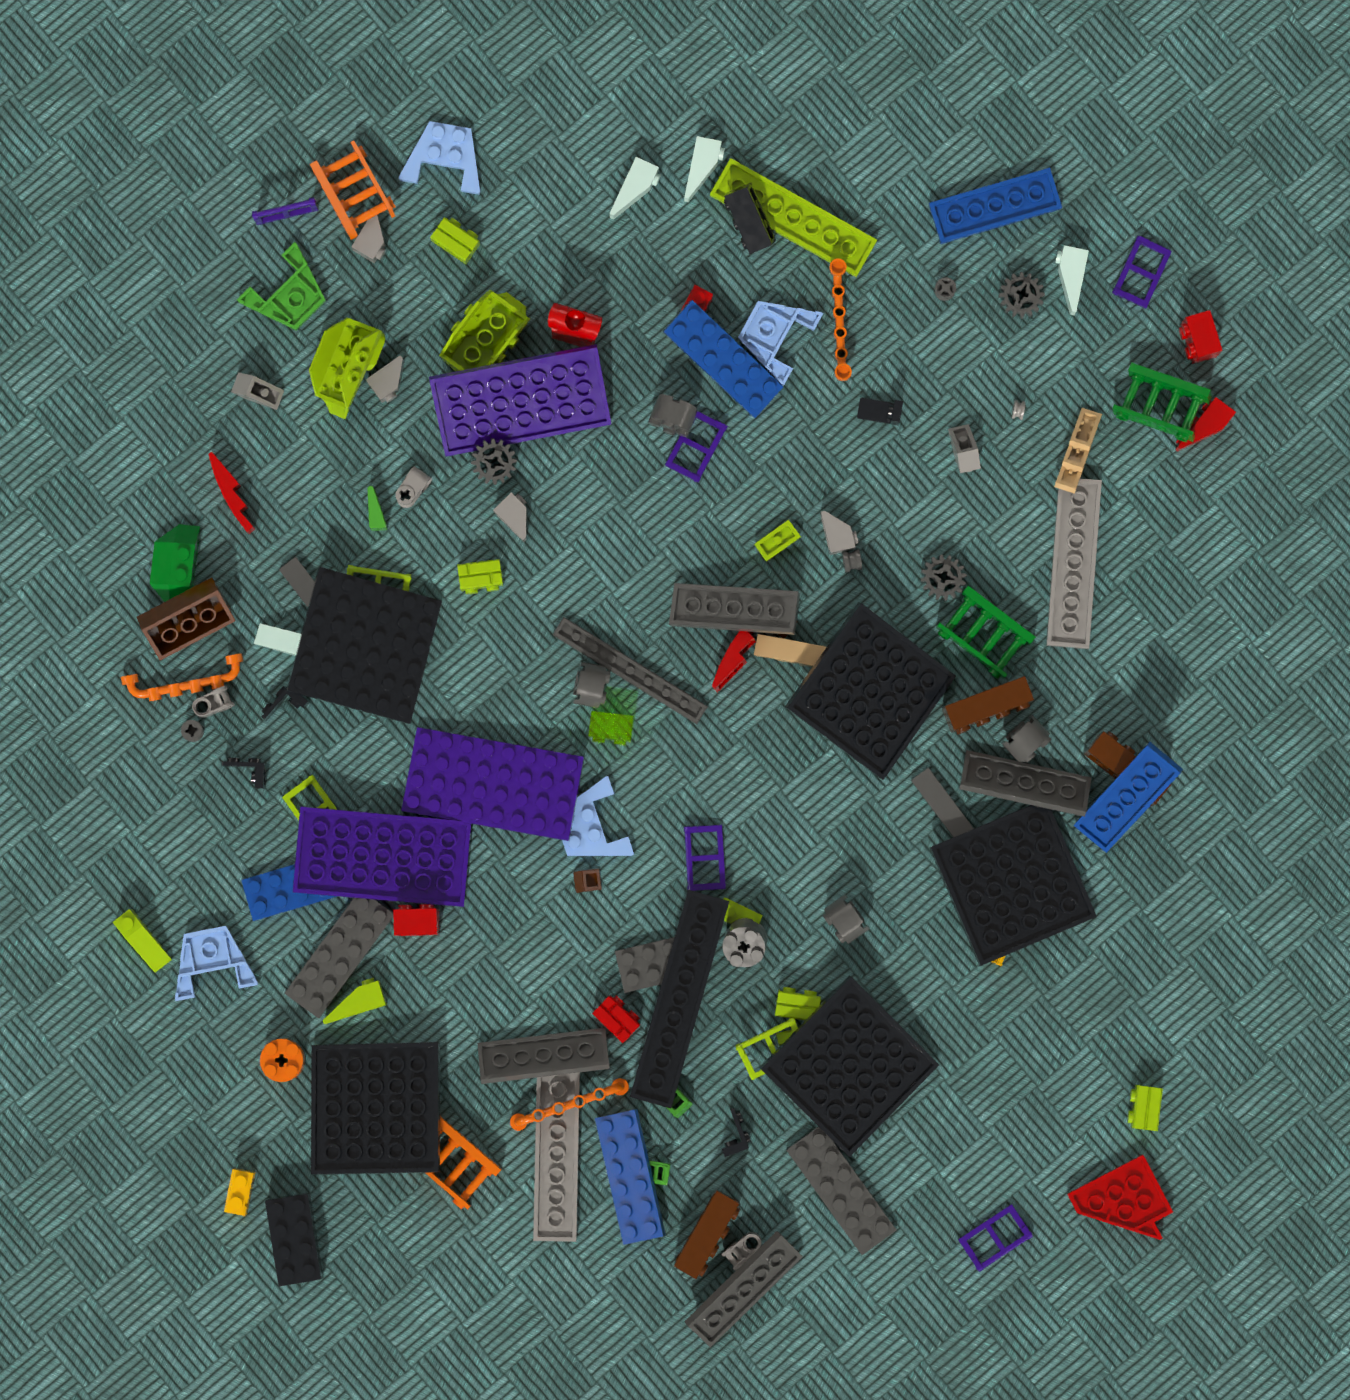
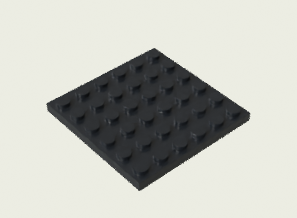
M319 567L286 691L411 724L442 601Z
M858 602L790 698L785 708L877 777L884 780L956 675L865 605Z
M1030 805L930 847L932 856L979 966L1097 917L1051 809Z
M849 975L759 1068L850 1157L939 1064Z
M439 1042L312 1045L311 1175L440 1172Z

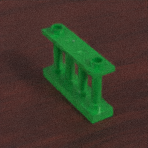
M1131 362L1128 372L1129 377H1132L1133 381L1122 407L1113 405V413L1116 415V418L1122 421L1131 420L1169 433L1183 442L1188 440L1193 442L1195 437L1194 432L1190 431L1199 405L1203 404V402L1209 404L1212 397L1211 390ZM1146 382L1151 384L1152 389L1141 414L1130 410L1140 384ZM1164 388L1170 390L1172 396L1162 420L1150 417L1160 390ZM1184 395L1190 397L1192 403L1182 427L1170 424L1180 397Z
M967 586L961 594L964 596V602L946 626L941 623L937 625L936 628L939 630L937 633L945 640L950 638L990 669L988 672L997 679L1000 677L1004 679L1007 673L1003 669L1021 645H1030L1036 637L971 587ZM976 605L981 609V615L961 639L952 630L968 609ZM993 618L998 622V628L978 652L969 643L985 622ZM1010 631L1015 635V640L995 665L986 656L1004 632Z

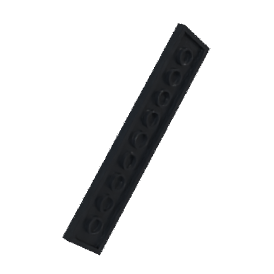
M692 890L687 892L630 1094L632 1098L672 1108L729 905L727 900Z

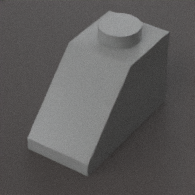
M378 215L367 220L351 246L354 252L374 264L377 259L381 260L386 252Z
M401 355L366 379L381 403L385 401L388 403L397 397L396 393L400 389L404 360Z
M238 372L231 392L249 401L277 410L284 390L253 375Z
M969 424L948 429L955 461L960 473L981 469L978 447Z
M511 492L493 511L525 542L527 540V508L525 506L527 502L519 494L515 496Z
M822 511L820 516L829 554L833 555L843 551L855 550V544L858 543L856 531L852 532L851 526L830 513Z

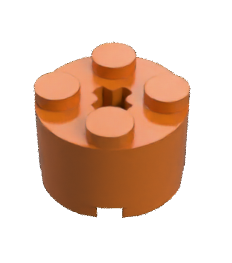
M276 1039L268 1043L262 1050L260 1066L265 1076L277 1082L290 1081L302 1072L305 1066V1054L302 1048L293 1040ZM282 1054H284V1058H288V1062L284 1063L283 1066L277 1061Z

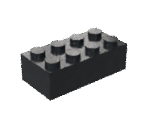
M310 1192L265 1200L278 1287L321 1280L323 1272Z

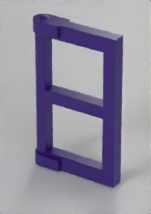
M312 197L309 200L259 212L253 211L252 217L257 225L319 210L315 198Z
M1137 235L1112 294L1146 309L1172 251ZM1140 244L1163 255L1155 274L1132 264ZM1129 270L1152 280L1144 300L1121 290Z
M697 411L694 422L697 418L719 429L710 448L708 449L686 437L680 436L665 466L699 483L728 426ZM683 443L706 454L696 474L673 463Z
M722 825L684 827L687 891L726 889ZM717 832L718 855L692 856L690 833ZM718 860L720 883L693 884L692 861Z
M1011 1204L959 1238L958 1241L972 1260L976 1270L981 1272L984 1268L1033 1236ZM1010 1213L1024 1235L1007 1247H1004L990 1225ZM986 1228L1000 1251L981 1263L967 1243V1240Z

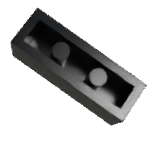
M752 183L729 191L724 196V204L726 209L731 211L733 215V225L736 230L740 231L742 236L741 243L744 249H748L749 254L772 246L776 238Z

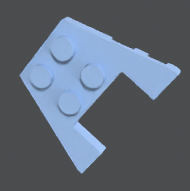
M429 121L400 173L399 181L418 184L422 163L464 170L461 192L480 195L471 128Z
M758 301L738 336V340L784 386L793 368L775 359V355L794 321L814 331L823 313Z
M608 776L577 797L569 841L562 840L567 856L634 855L629 837L610 843L606 842L593 803L596 800L614 795Z
M227 926L184 934L175 1001L195 998L192 975L235 967L239 989L259 985Z

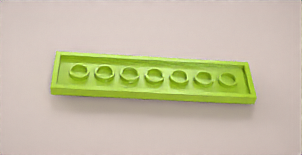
M731 158L729 159L710 193L711 197L724 204V196L729 191L752 183L772 231L829 263L836 258L844 260L847 265L846 272L857 278L877 239Z

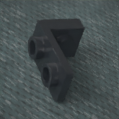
M860 398L857 418L898 426L903 401L895 400L894 403Z
M283 686L275 695L278 698L273 704L269 702L263 708L262 713L264 714L261 718L267 721L288 696L291 697L288 701L297 709L300 706L305 709L310 702L300 694L286 691L287 687Z
M227 758V761H222L221 766L255 768V771L251 773V784H255V789H265L266 764L261 763V759L248 758V762H240V758Z
M734 1107L730 1108L741 1141L737 1142V1139L724 1143L725 1147L722 1148L724 1157L748 1149V1143H751L747 1130L742 1131L740 1123L744 1121L740 1110L735 1111Z

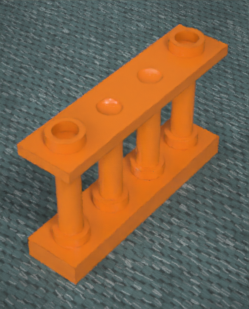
M355 141L350 142L354 152L326 167H320L317 160L310 164L313 173L351 240L358 237L355 229L358 228L359 224L385 210H388L391 218L395 217L393 209L396 207L391 197L386 198L364 159L367 157V154L362 145L358 147ZM357 159L360 160L364 167L362 170L337 183H329L327 179L330 177L329 174ZM369 176L373 186L345 201L343 199L339 201L336 195L339 194L340 190ZM376 193L379 194L383 201L382 203L354 218L353 216L348 217L346 214L349 211L348 208Z
M440 1116V1134L444 1132L450 1137L448 1139L449 1143L440 1152V1165L459 1146L466 1151L465 1157L444 1181L435 1173L426 1174L455 1198L452 1201L460 1209L465 1207L468 1210L471 1206L467 1202L469 1197L487 1176L492 1174L497 1176L502 1168ZM477 1160L483 1165L480 1168L481 1171L462 1194L459 1195L451 1188V1185L471 1162Z

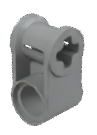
M414 466L396 491L398 504L403 508L412 507L420 495L427 489L432 478ZM409 493L410 499H404V501H402L403 499L401 495H407Z
M222 686L197 698L192 705L194 713L200 718H207L235 706V703L231 702L227 693L228 687ZM201 702L208 704V710L205 713L197 711V706Z
M749 1232L730 1245L721 1255L726 1256L735 1271L761 1247V1237L755 1232ZM747 1238H756L758 1245L755 1248H749L746 1245Z

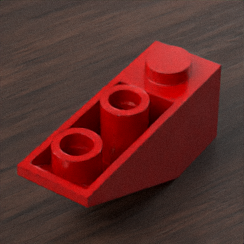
M1217 397L1213 401L1210 400L1209 404L1205 403L1201 408L1204 411L1200 418L1195 416L1190 431L1194 432V441L1188 440L1183 442L1177 440L1178 447L1175 450L1178 452L1221 432L1236 411Z

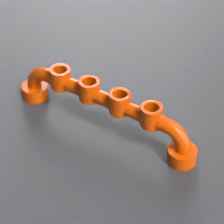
M836 258L831 261L829 266L834 282V287L832 288V296L835 302L833 317L836 323L834 338L837 343L835 359L838 364L834 374L839 381H847L852 374L851 367L846 364L848 355L845 349L847 331L844 328L846 310L843 307L845 289L842 286V275L846 272L847 265L844 260ZM840 289L842 294L837 295L834 291ZM841 310L843 314L838 316L835 311ZM843 331L844 335L839 337L836 332ZM840 351L845 353V356L842 358L837 355Z
M242 653L225 656L227 665L231 664V671L226 674L145 690L136 688L135 683L139 682L137 674L122 676L121 682L122 685H127L128 691L134 697H149V702L162 699L161 695L170 694V697L183 695L182 691L189 689L191 693L204 691V686L209 685L212 686V689H216L238 676L240 671L239 662H243Z
M617 1078L611 1086L606 1088H596L594 1092L576 1095L571 1100L556 1102L551 1107L536 1109L528 1115L517 1113L511 1117L510 1125L514 1130L521 1131L528 1123L534 1121L541 1122L544 1118L551 1115H561L566 1110L574 1107L581 1108L586 1103L594 1100L601 1101L606 1096L612 1094L624 1095L629 1089L628 1082L623 1078ZM597 1090L603 1091L604 1096L602 1098L596 1097L595 1093ZM577 1097H581L583 1099L582 1105H577L575 1103V1099ZM557 1104L562 1105V1112L555 1111V1106ZM537 1111H540L543 1115L540 1120L534 1116Z

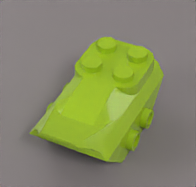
M492 290L487 291L474 306L472 304L468 306L464 312V315H466L461 322L458 320L452 327L451 331L453 333L439 356L455 371L502 363L506 358L504 353L508 348H514L519 340L517 336L530 321V318L526 316V306L507 292L496 294Z
M346 317L324 331L309 368L315 396L323 399L329 413L346 420L366 371L374 368L384 346L385 335L381 330Z

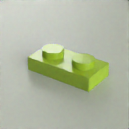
M787 520L756 542L754 546L767 562L800 539L801 536L792 523Z
M724 897L723 900L729 901L724 919L725 922L732 924L738 919L749 918L758 924L760 923L763 915Z

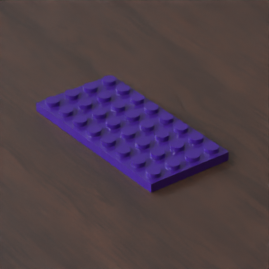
M597 344L429 377L445 457L478 451L476 445L483 447V440L489 444L491 438H494L495 443H498L501 439L503 440V445L611 425Z
M417 727L401 811L569 841L585 757Z
M300 807L293 893L464 907L471 823L458 820Z

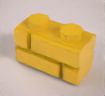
M232 1169L224 1212L242 1216L248 1214L253 1189L252 1183L254 1182L256 1172Z

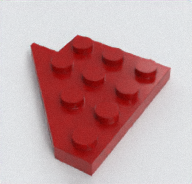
M1143 1154L1067 1193L1076 1213L1158 1240L1163 1238L1155 1222L1173 1213Z

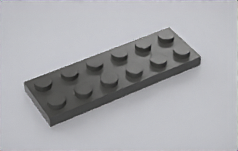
M674 583L669 625L795 635L800 593L799 591Z
M966 750L959 789L1085 817L1092 777Z
M354 898L284 994L320 1019L390 923L393 913L374 899Z
M605 1028L477 1043L481 1084L610 1069Z
M817 1127L786 1150L861 1255L896 1231V1228L837 1146L821 1128Z
M776 1231L684 1322L711 1347L803 1256Z

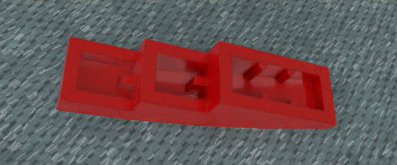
M210 452L208 455L213 473L224 499L248 534L252 533L255 528L242 514L248 507L235 493L241 485L218 458Z
M739 631L728 647L712 684L717 693L747 663L743 655L756 642L752 636L754 632Z

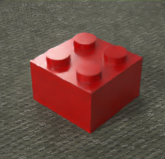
M1208 310L1185 317L1180 324L1179 334L1182 340L1185 339L1187 345L1185 348L1187 359H1191L1192 364L1216 358L1223 350L1211 311Z
M433 904L420 905V909H413L411 905H398V909L393 910L394 936L439 935V909L434 908Z

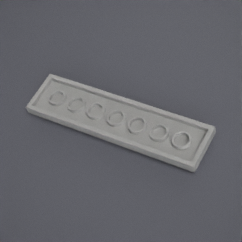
M1080 478L1075 494L1058 488L1046 646L1089 649L1102 480Z
M580 1072L537 1077L536 1109H545L553 1106L556 1102H565L579 1095ZM579 1097L575 1099L577 1105H579ZM557 1104L555 1106V1111L562 1112V1105ZM577 1107L566 1110L561 1115L554 1114L544 1118L541 1122H536L533 1241H577L579 1108ZM537 1111L536 1119L540 1120L543 1115L540 1111Z

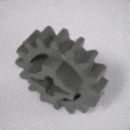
M1020 272L1019 277L1012 274L1011 281L1007 278L1004 280L1007 286L1001 285L1000 290L1004 292L998 295V298L1004 299L1000 306L1006 305L1005 313L1012 311L1013 318L1016 314L1020 315V319H1023L1024 314L1031 317L1032 310L1037 313L1039 311L1037 305L1042 306L1044 303L1040 300V298L1045 296V293L1040 292L1043 285H1037L1039 279L1032 280L1030 273L1027 277H1024L1023 272ZM1023 282L1022 285L1018 287L1012 286L1015 283ZM1029 286L1034 289L1035 294L1031 293ZM1025 288V297L1018 303L1019 294ZM1008 296L1012 298L1014 305L1010 303ZM1025 304L1031 305L1028 308L1021 309V306Z
M491 438L489 444L483 440L484 446L476 445L478 452H472V456L476 458L470 461L472 465H476L472 470L474 473L479 472L477 476L479 480L485 477L486 484L492 480L493 484L496 485L498 479L504 483L505 476L512 477L509 471L516 470L512 463L517 462V459L511 457L515 454V451H508L510 445L506 444L503 446V440L501 439L498 443H495L494 438ZM493 448L492 452L488 454L483 453L485 450ZM502 450L506 453L508 462L502 460ZM496 456V459L501 464L498 463L491 466L487 459H493ZM480 461L486 464V472L481 469ZM504 470L502 473L494 475L495 471Z
M940 555L939 560L932 557V564L926 562L927 570L921 571L925 577L921 578L920 582L926 583L923 590L929 589L928 596L930 597L935 594L937 601L940 596H943L944 601H947L949 595L954 599L956 597L955 591L957 593L962 592L959 586L966 585L962 578H965L967 574L961 573L964 566H957L958 559L952 562L951 555L947 559ZM943 564L942 568L938 571L932 570L935 566ZM951 567L956 571L957 576H953L950 571ZM942 573H945L946 578L949 579L946 580L944 583L940 582L941 578L938 577L941 576ZM929 578L934 580L937 585L936 589L931 585ZM948 585L955 586L950 591L943 592Z

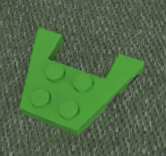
M294 242L282 254V257L296 272L267 301H264L251 287L237 301L297 331L326 300L297 243Z

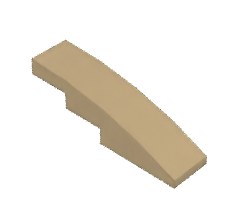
M1085 408L1081 409L1055 483L1056 488L1075 494L1102 414Z
M758 634L754 655L813 667L826 647Z

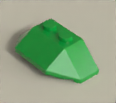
M178 524L154 542L150 585L164 602L194 587L200 526Z

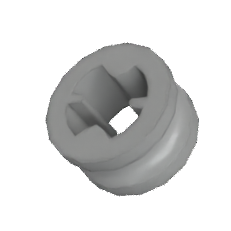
M1014 400L1012 419L1019 417L1020 420H1023L1025 401L1019 403L1018 400Z

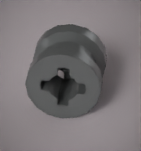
M948 277L939 279L934 289L936 297L942 301L952 299L956 292L955 282Z
M855 549L850 553L847 551L842 552L845 573L850 572L851 569L862 570L859 549Z
M188 720L182 725L181 734L186 740L197 742L203 737L204 729L199 722Z

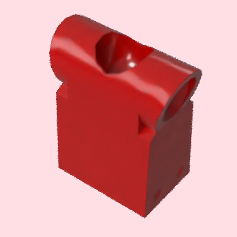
M558 303L552 305L548 316V326L552 328V338L579 347L594 345L602 324L601 316Z

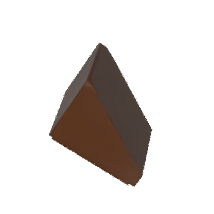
M599 869L581 870L573 873L576 893L602 890Z

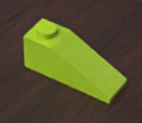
M133 909L127 910L113 921V924L154 973L172 960Z
M374 978L361 981L362 986L357 987L323 1019V1023L328 1024L386 1006L387 1003L380 981H374Z

